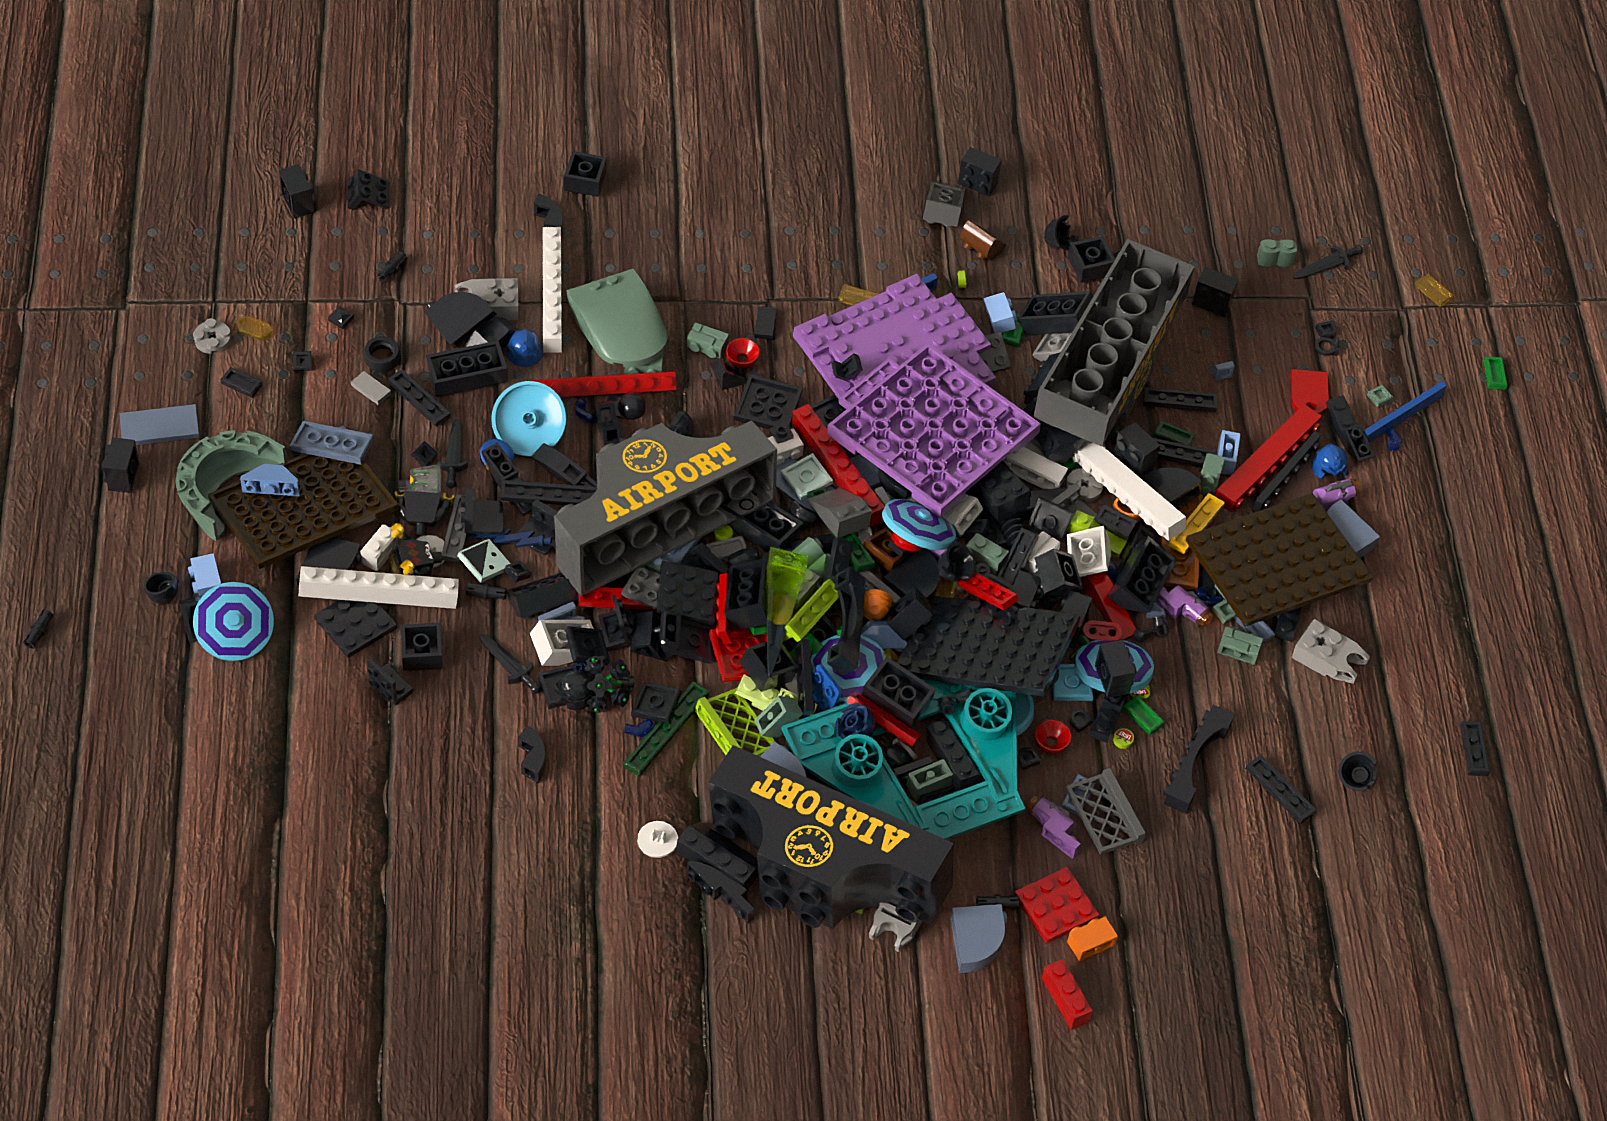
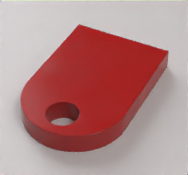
M1292 369L1290 381L1293 409L1297 411L1305 404L1306 406L1313 407L1314 411L1318 414L1323 415L1327 410L1326 401L1329 400L1328 372Z

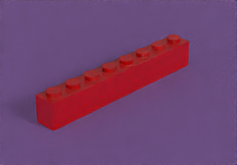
M807 404L792 411L793 427L810 450L812 449L816 458L822 463L824 469L836 485L861 497L872 510L869 527L883 522L882 512L885 506L837 441L827 434V428L811 406Z
M1303 404L1216 490L1215 497L1225 502L1224 508L1232 513L1236 508L1239 509L1244 504L1247 497H1252L1256 488L1263 486L1269 475L1273 476L1280 464L1284 465L1291 454L1294 455L1300 445L1304 444L1314 431L1317 432L1319 430L1322 416Z

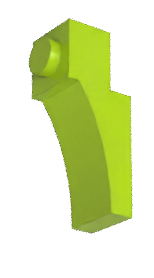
M1077 510L1069 524L1068 533L1100 527L1101 525L1094 520L1093 516ZM1106 530L1110 539L1111 556L1119 559L1127 541Z

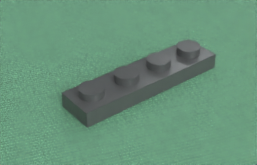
M456 494L442 550L444 561L461 562L458 553L464 550L468 534L464 533V523H461V512H464V507H461V496L465 495Z

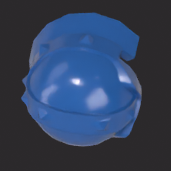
M516 330L507 345V358L511 363L521 367H528L538 363L542 359L543 350L537 335L533 330Z
M1329 443L1316 452L1317 455L1311 462V468L1317 477L1321 479L1326 474L1324 470L1332 473L1333 476L1338 475L1340 472L1346 476L1349 458L1341 447Z

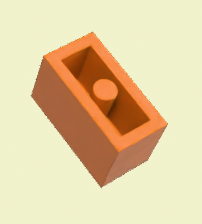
M1105 916L1101 919L1095 918L1083 927L1077 926L1073 928L1069 933L1067 943L1079 962L1114 947L1118 935Z

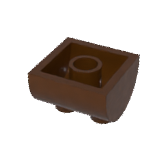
M969 220L962 229L960 236L964 242L962 246L970 251L972 249L978 251L976 255L984 261L986 258L989 260L996 258L1006 246L1004 242Z
M886 527L865 539L863 546L873 561L879 563L884 567V571L889 573L908 555L900 557L888 547L889 542L892 540L893 532Z

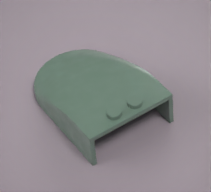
M634 269L567 290L570 315L594 350L604 361L610 364H614V362L623 364V367H635L648 364L663 354L664 348L668 345L667 330L648 289Z

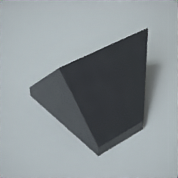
M720 358L710 363L722 390L747 383L748 379L743 368L736 369V365L730 366L727 361L723 363Z

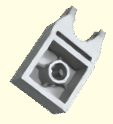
M518 278L471 279L455 285V292H469L484 299L496 312L497 315L495 317L519 320ZM460 288H467L468 290H466V291H460V290H458V289H460Z
M1314 619L1296 644L1291 658L1323 676L1328 675L1335 680L1354 683L1357 674L1348 663L1366 665L1370 656L1353 640ZM1357 654L1361 655L1364 659H1360ZM1345 673H1349L1352 678L1345 675Z
M879 903L880 906L875 912L869 938L874 940L884 931H893L897 934V940L894 945L895 951L899 952L913 939L923 921L918 919L915 923L908 922L896 913L895 906L889 903Z

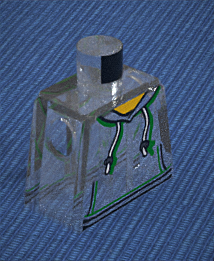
M440 464L411 469L410 480L398 481L399 492L441 493Z

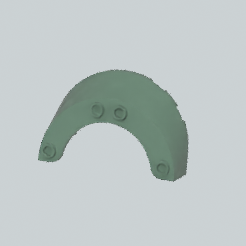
M235 430L219 432L220 435L211 438L205 437L184 454L177 467L178 471L175 478L177 492L184 506L210 538L217 541L225 532V526L217 517L208 494L219 490L229 479L248 473L263 464L279 465L286 462L285 446L256 432L237 433Z

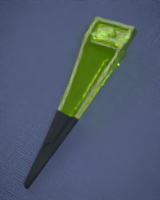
M774 547L770 548L766 567L769 678L772 675L786 633L784 627L790 621L808 563V556Z

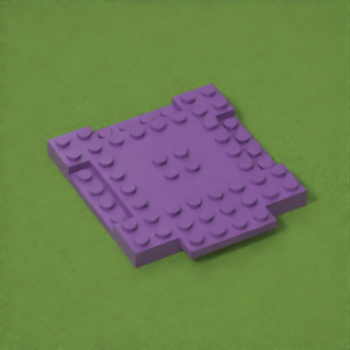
M918 274L887 286L885 292L827 317L826 314H823L794 327L793 337L838 399L888 358L901 365L927 343L990 388L995 383L996 377L978 355L990 349V342L952 292L936 299ZM853 353L859 355L863 371L848 382L834 376L831 362L837 361L842 363Z
M927 343L901 365L888 358L841 396L839 404L846 408V410L828 424L827 434L854 455L860 453L910 490L912 498L941 518L965 497L966 491L1012 452L1014 454L1017 453L1039 434L1041 423Z

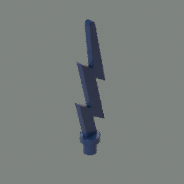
M511 529L503 530L502 534H470L471 539L495 538L492 541L494 545L519 541L515 548L552 544V537H545L542 534L532 537L535 531L509 534Z

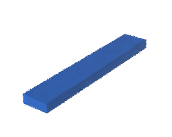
M1443 381L1436 384L1365 429L1364 433L1368 442H1372L1443 397L1447 385Z

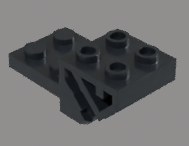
M670 610L662 612L661 622L653 611L637 613L633 618L631 652L666 662L674 654L710 664L713 659V646L709 633L714 627L682 619L681 613Z

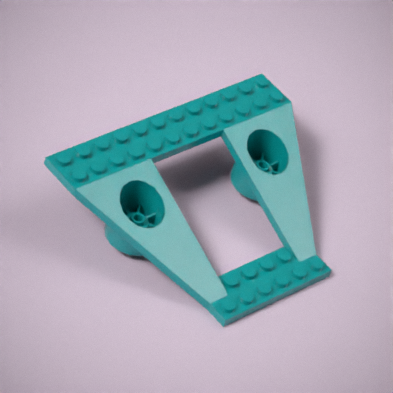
M921 679L935 688L936 691L933 700L917 721L940 713L938 701L941 697L957 695L968 689L975 691L964 704L955 705L954 712L945 716L984 777L985 782L916 806L915 809L884 758L881 747L873 739V736L886 732L883 726L876 723L875 731L871 737L854 734L842 739L836 734V720L841 718L844 714L842 710L849 706V703L783 725L781 728L792 754L798 758L805 770L840 793L945 840L1025 811V806L1017 791L1016 692ZM973 711L977 714L974 717H970L969 712ZM978 720L981 723V727L975 724L974 721ZM994 721L1002 723V725L995 728ZM983 725H990L991 729L982 727ZM840 758L848 759L847 762L840 764ZM868 759H871L874 764L869 763ZM849 766L852 772L849 773L844 768ZM868 767L874 771L866 775L864 769ZM854 771L861 772L862 775H854Z

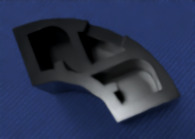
M494 317L484 328L474 330L465 345L468 347L498 340L500 347L503 346L505 348L512 335L518 329L506 318Z

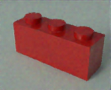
M1062 959L1045 966L1042 980L1069 1028L1072 1030L1089 1023L1093 1011L1065 961Z

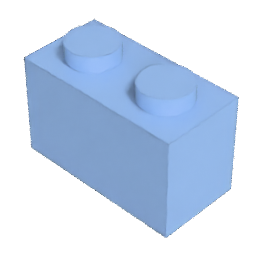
M1004 292L983 298L994 333H1003L1016 329L1014 322L1017 321L1016 313L1014 310L1011 311L1013 308L1011 300L1006 298Z
M1225 430L1221 432L1217 455L1225 458L1221 474L1232 475L1234 472L1240 433Z
M214 554L190 558L191 566L188 567L190 578L195 579V582H192L194 594L198 593L199 596H203L208 590L221 584Z

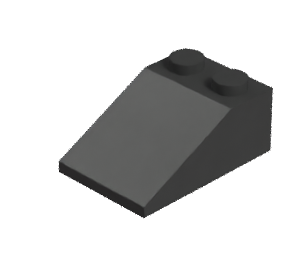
M931 182L923 220L933 224L936 222L941 223L946 227H957L965 189Z
M842 488L814 496L807 501L836 538L870 526L872 514L870 507L861 497Z

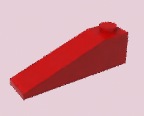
M1106 572L1083 576L1081 582L1083 589L1092 598L1093 603L1107 622L1117 623L1122 628L1120 640H1127L1133 637L1136 628L1128 612L1108 597L1114 585Z

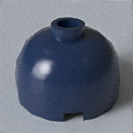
M860 703L850 704L842 710L844 714L836 720V734L842 739L854 734L871 737L876 728L874 714Z

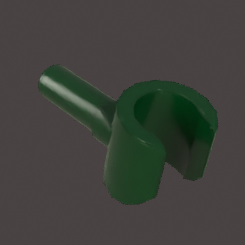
M1083 635L1078 639L1077 643L1080 646L1069 656L1071 660L1076 657L1077 652L1082 646L1090 643L1087 636Z

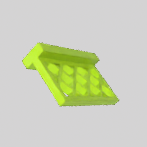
M831 579L826 580L786 624L783 642L792 637L797 642L800 641L839 598L838 592L834 589L835 584Z
M737 688L710 699L705 697L698 699L695 712L725 755L734 745L741 749L743 746L754 749L752 754L761 757L770 746L763 747L758 745L759 740L766 741L769 745L775 742L772 737L762 736L760 731L759 734L748 731L749 725L757 727L754 721L757 716L746 700L735 694ZM735 696L738 704L728 702L727 698ZM714 703L722 705V711L713 709L711 705ZM725 706L736 709L735 715L724 712ZM738 710L746 712L749 718L737 716ZM721 718L733 720L732 726L723 723ZM735 721L747 724L746 729L735 727ZM732 731L739 734H743V739L739 740L734 738L732 736ZM745 737L756 738V744L744 741Z

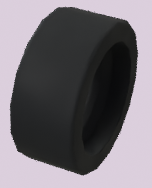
M383 336L375 337L368 341L364 349L367 366L377 372H386L395 368L400 360L397 342ZM378 349H387L393 352L392 356L383 360L371 356Z

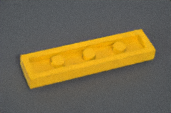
M1208 493L1186 520V530L1173 537L1169 541L1168 546L1185 555L1190 549L1185 541L1187 535L1205 530L1224 507L1225 502Z

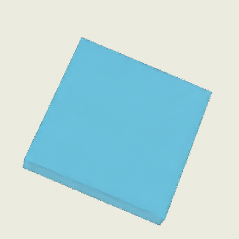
M1060 664L1058 667L1059 678L1052 685L1053 700L1093 701V688L1079 678L1075 670V664Z

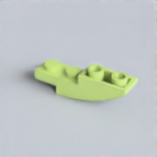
M743 675L735 694L752 701L751 706L762 711L778 696L795 698L798 703V695L784 688H781L780 691L772 688L760 692L753 680L746 675Z

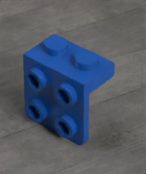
M822 664L817 665L812 675V683L814 684L813 699L822 711L842 705L838 704L842 694L841 688Z

